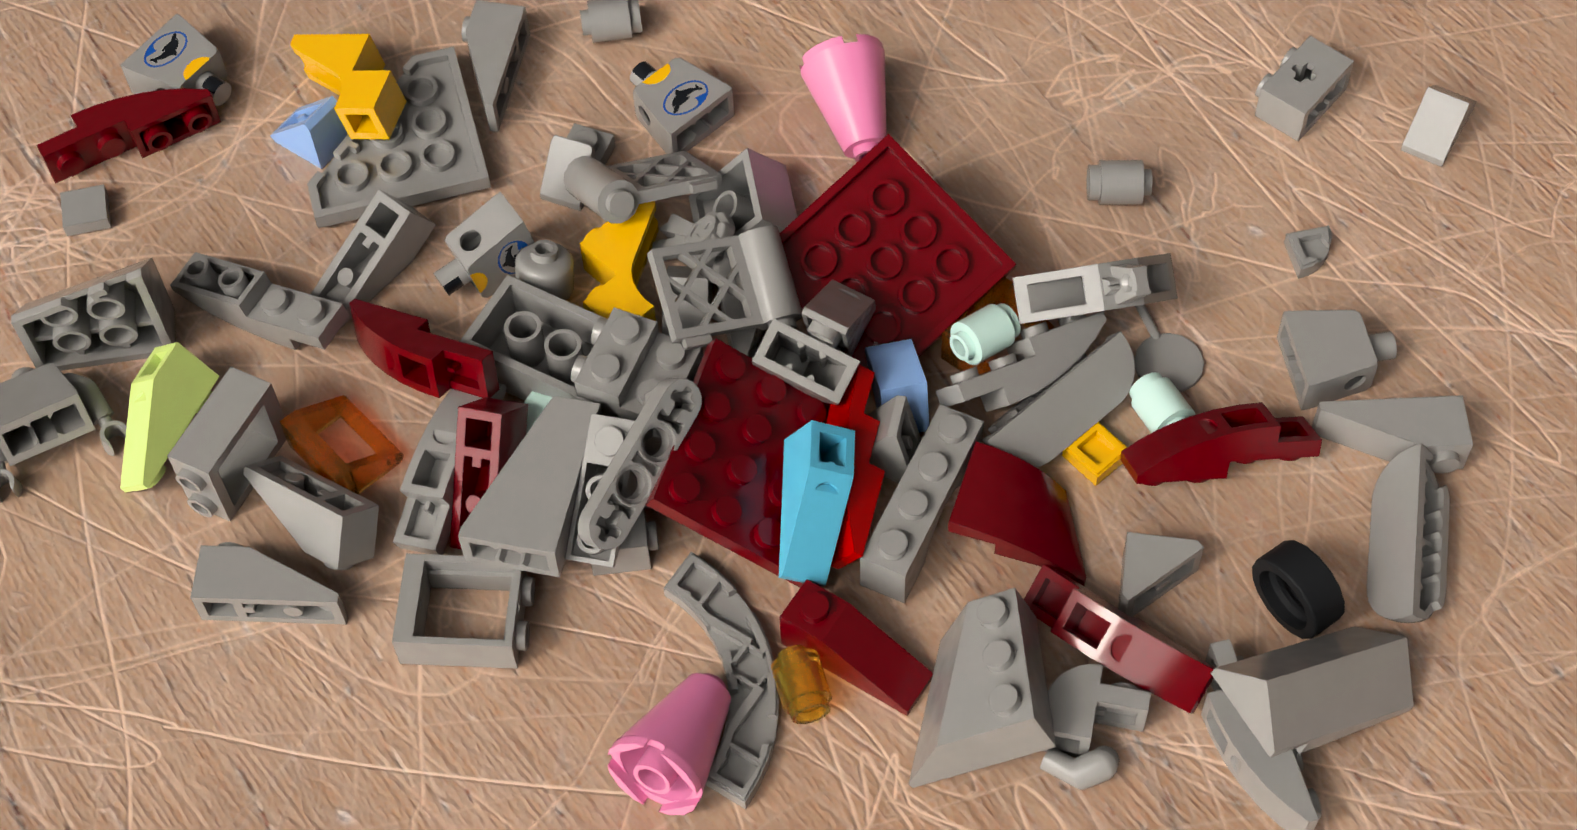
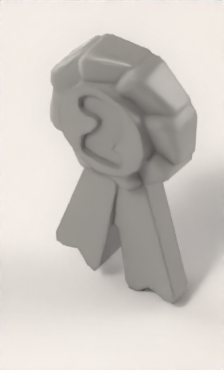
M709 212L694 224L676 214H671L668 222L659 228L668 238L654 241L652 247L656 249L733 236L735 233L734 221L725 212ZM722 251L711 252L706 262L713 259ZM702 254L693 255V257L699 260Z

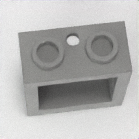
M230 367L167 457L176 473V481L182 486L188 498V505L200 515L212 517L214 514L231 521L254 488L243 475L244 466L274 458L291 432L272 384L239 369Z
M406 553L392 644L400 664L518 669L520 650L527 651L529 646L530 625L529 621H524L525 607L533 606L535 578L528 577L526 571L465 561L462 555ZM431 588L510 591L504 639L425 637L424 632Z

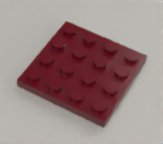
M889 134L780 232L802 311L832 279L875 300L876 310L852 355L853 358L860 361V365L867 369L869 368L865 347L912 339L919 358L954 323L966 315L1016 268V263Z
M715 338L707 345L693 381L702 395L700 411L677 451H674L673 445L646 506L779 576L784 439L811 420L826 423L830 404L821 402L819 399L811 397L785 383L777 376L754 366L751 357ZM785 579L800 588L803 585L801 582Z

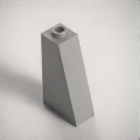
M553 396L461 526L458 538L465 561L555 577L561 576L565 563L591 413L602 415L600 403L592 402L583 397L565 398Z

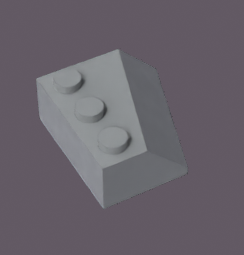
M153 258L26 303L11 315V324L35 368L47 363H54L60 371L145 359L150 356L155 347L176 342L175 309Z
M1016 588L968 602L941 639L909 779V785L912 788L1056 747L1037 618Z

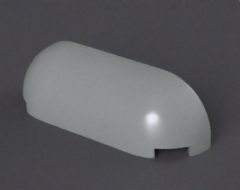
M1120 331L1108 336L1102 345L1088 356L1084 353L1068 371L1050 385L1032 396L1021 400L988 428L992 435L982 439L984 444L1008 452L1035 467L1045 465L1058 456L1118 406L1128 395L1134 381L1135 361L1132 349L1122 332Z
M1421 443L1402 451L1388 463L1380 474L1372 495L1367 597L1370 606L1377 614L1399 623L1425 621L1435 610L1442 609L1446 598L1450 509L1449 491L1447 485L1439 487L1435 474L1428 461L1434 459V456Z

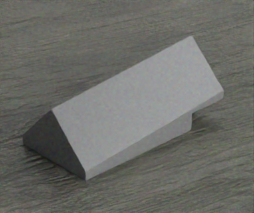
M1356 626L1216 667L1211 673L1270 758L1294 748L1299 754L1406 713L1414 706L1407 637Z

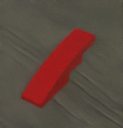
M860 364L839 405L830 404L826 424L855 430L854 478L831 564L832 567L838 570L863 556L885 474L884 470L869 463L880 421L864 413L875 372Z

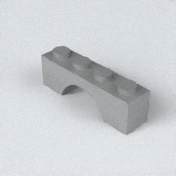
M941 404L939 405L870 537L863 556L860 558L861 586L905 603L925 563L931 538L944 507L958 486L961 487L975 442L982 443L984 421Z

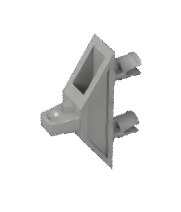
M1171 253L1012 277L1019 324L1178 298Z

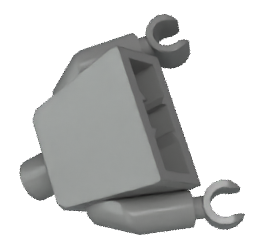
M47 363L35 369L31 367L19 368L12 374L11 379L0 383V489L4 484L9 483L17 497H20L23 492L21 482L10 471L6 470V463H9L10 466L96 430L94 425L97 424L101 427L100 438L105 452L108 455L115 456L109 440L114 436L125 438L127 426L123 422L111 418L114 412L93 380L74 373L62 374L54 363Z

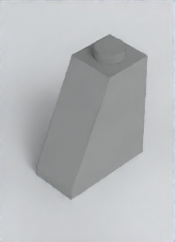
M773 318L752 359V364L771 375L777 376L785 383L805 394L819 399L821 402L839 405L860 361Z

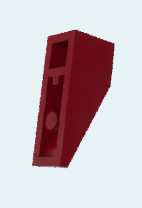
M485 397L458 407L450 537L451 548L461 549L458 538L461 526L525 437L527 432L528 404Z
M806 579L779 617L781 644L908 716L932 680L933 673L855 607Z

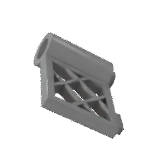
M686 151L606 166L592 156H581L574 159L567 166L564 172V184L566 190L602 219L610 223H622L629 220L635 214L639 204L691 193L696 194L716 190L722 187V174Z
M763 226L735 236L651 249L647 253L671 342H682L684 350L707 346L713 341L711 336L754 328L768 330L773 318L796 329V321L802 318L801 305L777 226ZM727 251L731 270L726 278L704 264L711 252ZM702 254L699 260L693 257V255ZM677 258L693 269L684 285L668 276L664 260ZM698 274L720 287L711 304L689 290ZM726 292L741 301L745 318L732 319L717 309ZM683 299L705 313L699 326L683 329L678 313V308ZM711 318L717 321V323L708 324Z

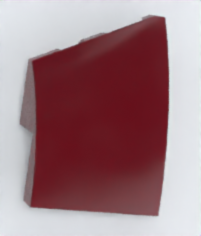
M976 441L949 519L948 532L995 544L994 554L1040 567L1043 564L1052 565L1082 586H1085L1087 577L1066 490L1030 463L1008 452Z

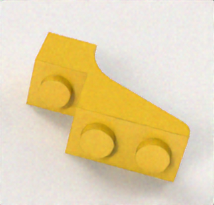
M294 35L290 45L294 53L301 57L305 65L304 71L308 78L339 95L334 109L350 139H390L407 101L391 70H383L385 63L371 35Z
M655 201L639 204L635 214L625 222L610 223L607 221L601 227L592 229L585 236L584 240L579 243L584 270L602 284L596 286L588 294L587 298L583 301L584 309L608 319L613 308H618L656 321L654 306L637 289L647 262V253L652 249V244L659 230L658 221L654 217L656 211Z

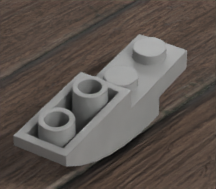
M197 252L193 254L170 284L174 292L210 314L242 330L293 350H297L301 343L325 350L349 316L342 303L272 284L264 271Z
M1104 311L1089 316L1082 314L1057 318L1060 326L1050 330L1046 321L1022 329L1020 331L1022 340L1016 341L1006 348L1008 355L988 362L991 371L979 375L977 367H973L950 375L952 385L936 390L939 403L948 407L981 396L985 410L988 412L1012 405L1032 396L1068 371L1086 352L1107 320Z
M499 383L500 390L491 398L503 400L507 387ZM451 389L428 423L400 488V491L407 497L393 539V543L399 548L427 554H444L451 533L458 407L482 399L481 397Z
M1228 639L1210 643L1205 662L1216 668L1243 660L1244 658L1242 655H1235L1231 641ZM1213 679L1211 682L1213 692L1207 693L1201 715L1210 737L1226 766L1253 801L1284 830H1315L1318 820L1321 818V805L1313 788L1307 789L1301 774L1304 768L1302 754H1299L1294 748L1270 758L1216 680Z

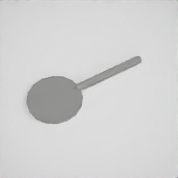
M1145 304L1135 306L1151 336L1144 340L1136 351L1134 361L1138 377L1141 378L1153 372L1160 373L1162 377L1169 378L1179 392H1184L1195 386L1202 376L1204 367L1201 351L1194 342L1182 335L1172 333L1160 334Z

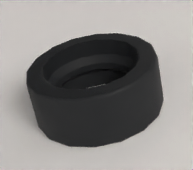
M1295 540L1283 541L1258 558L1252 566V577L1260 598L1274 618L1290 633L1302 639H1312L1338 621L1344 614L1345 600L1338 582L1321 558L1306 545Z

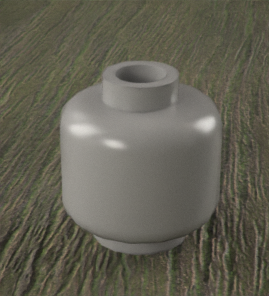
M536 241L521 249L515 258V278L567 300L574 290L573 256L566 248L552 241Z

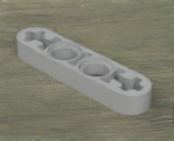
M666 378L660 381L652 391L580 514L578 533L580 539L586 545L603 550H611L620 546L628 536L653 491L673 445L674 451H677L700 411L702 395L694 382L688 379ZM672 392H680L678 399L683 403L681 409L674 408L675 401L670 398ZM658 415L666 416L664 420L667 421V422H664V421H662V420H658V419H657V416H658ZM655 428L661 435L662 444L659 451L650 456L643 447V439L650 429ZM631 470L636 475L637 487L631 496L625 498L619 491L618 482L624 472ZM608 500H610V502L614 504L623 506V510H614L616 506L609 505L607 503ZM599 518L606 519L605 524L610 528L607 535L600 534L601 529L596 525Z

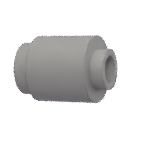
M638 0L587 1L588 9L580 10L583 36L592 35L593 43L633 38L632 33L643 32Z
M1099 160L1098 165H1088L1087 167L1088 201L1098 200L1099 205H1142L1144 196H1151L1152 170L1144 169L1143 160Z

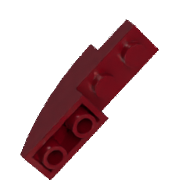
M208 89L157 90L116 98L74 113L71 117L76 126L75 128L36 146L56 184L110 158L117 157L134 147L137 148L141 157L145 158L194 134L201 133L221 123V120Z
M354 299L349 303L357 342L363 352L378 368L400 383L437 398L442 397L450 388L481 398H491L500 390L493 351L432 334L428 319Z
M1263 402L1249 403L1210 410L1164 426L1122 450L1120 460L1136 484L1157 486L1163 482L1178 481L1203 483L1210 479L1227 478L1230 462L1250 464L1255 462V460L1280 459L1295 461L1302 457H1318L1322 439L1303 416L1275 418Z
M1043 564L1024 598V601L1036 618L1051 627V633L1118 675L1188 713L1195 712L1214 679L1211 673L1215 667L1138 617L1128 616L1052 565Z

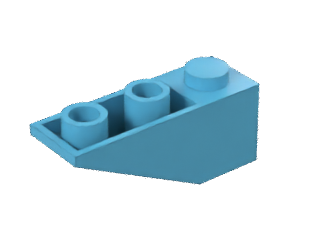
M811 420L784 439L779 578L801 583L808 579L818 586L823 587L826 585L854 478L855 430Z

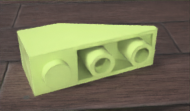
M179 342L155 347L131 383L120 489L125 493L152 488L160 481L166 471L164 463L168 458V454L185 432L195 414L199 412L212 394L211 389L219 378L217 373Z

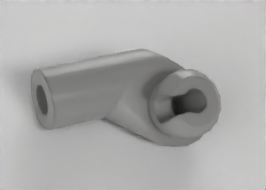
M1099 746L1076 758L1056 748H1050L1041 762L1040 769L1077 789L1085 790L1111 779L1117 772L1119 756L1109 746Z

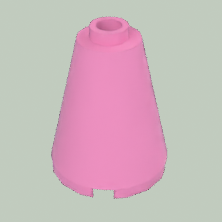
M856 34L858 42L844 43L843 37L840 36L817 44L802 57L804 65H800L801 76L844 155L855 159L857 162L887 135L885 51L882 42L877 37L866 34Z
M693 673L689 675L619 737L608 752V755L611 754L612 757L608 763L609 773L618 786L643 805L648 798L663 804L658 812L667 815H685L693 811L702 798L731 704V696L725 683L719 677L710 673Z

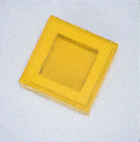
M1097 422L1062 452V456L1096 486L1123 464L1120 460L1121 451L1127 448V446L1101 423Z

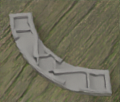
M690 552L665 585L664 595L692 616L713 643L722 662L727 679L728 692L731 696L726 726L721 743L713 759L706 786L742 808L747 809L765 776L776 742L779 721V688L775 661L768 639L754 612L752 613L746 602L737 593L734 585L711 564Z

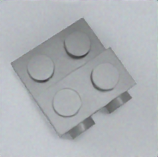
M613 308L608 319L600 317L596 321L591 334V344L594 346L588 357L579 355L575 360L571 371V381L574 382L577 397H583L592 402L600 403L601 410L635 421L645 405V394L654 390L660 381L666 378H681L692 381L703 358V348L684 350L682 342L672 343L669 335L659 332L657 321Z

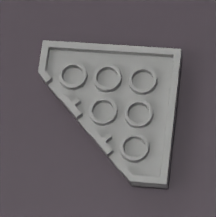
M454 47L414 55L403 66L404 74L399 78L397 84L407 102L390 139H350L349 135H347L334 150V159L322 173L317 171L307 183L318 228L360 219L378 190L390 194L410 206H415L491 188Z

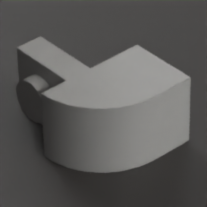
M1086 664L1067 670L1052 683L1048 690L1056 743L1054 748L1072 757H1078L1089 752L1094 723L1143 732L1149 711L1151 692L1141 691L1129 683L1118 682L1111 685L1100 683L1103 665Z

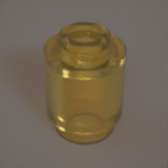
M803 645L790 646L780 651L778 658L771 664V671L784 712L790 715L792 721L796 724L812 723L824 718L831 710L829 702L832 699V695L818 652L813 649H806Z

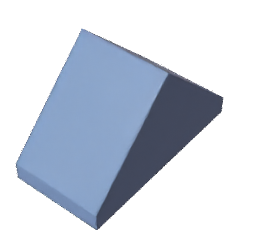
M330 96L297 108L270 137L277 144L318 168L323 169L334 157V150L348 133L334 109L337 100Z
M912 339L865 347L868 368L875 372L872 388L876 408L897 395L906 396L919 433L926 432L929 426L927 380Z

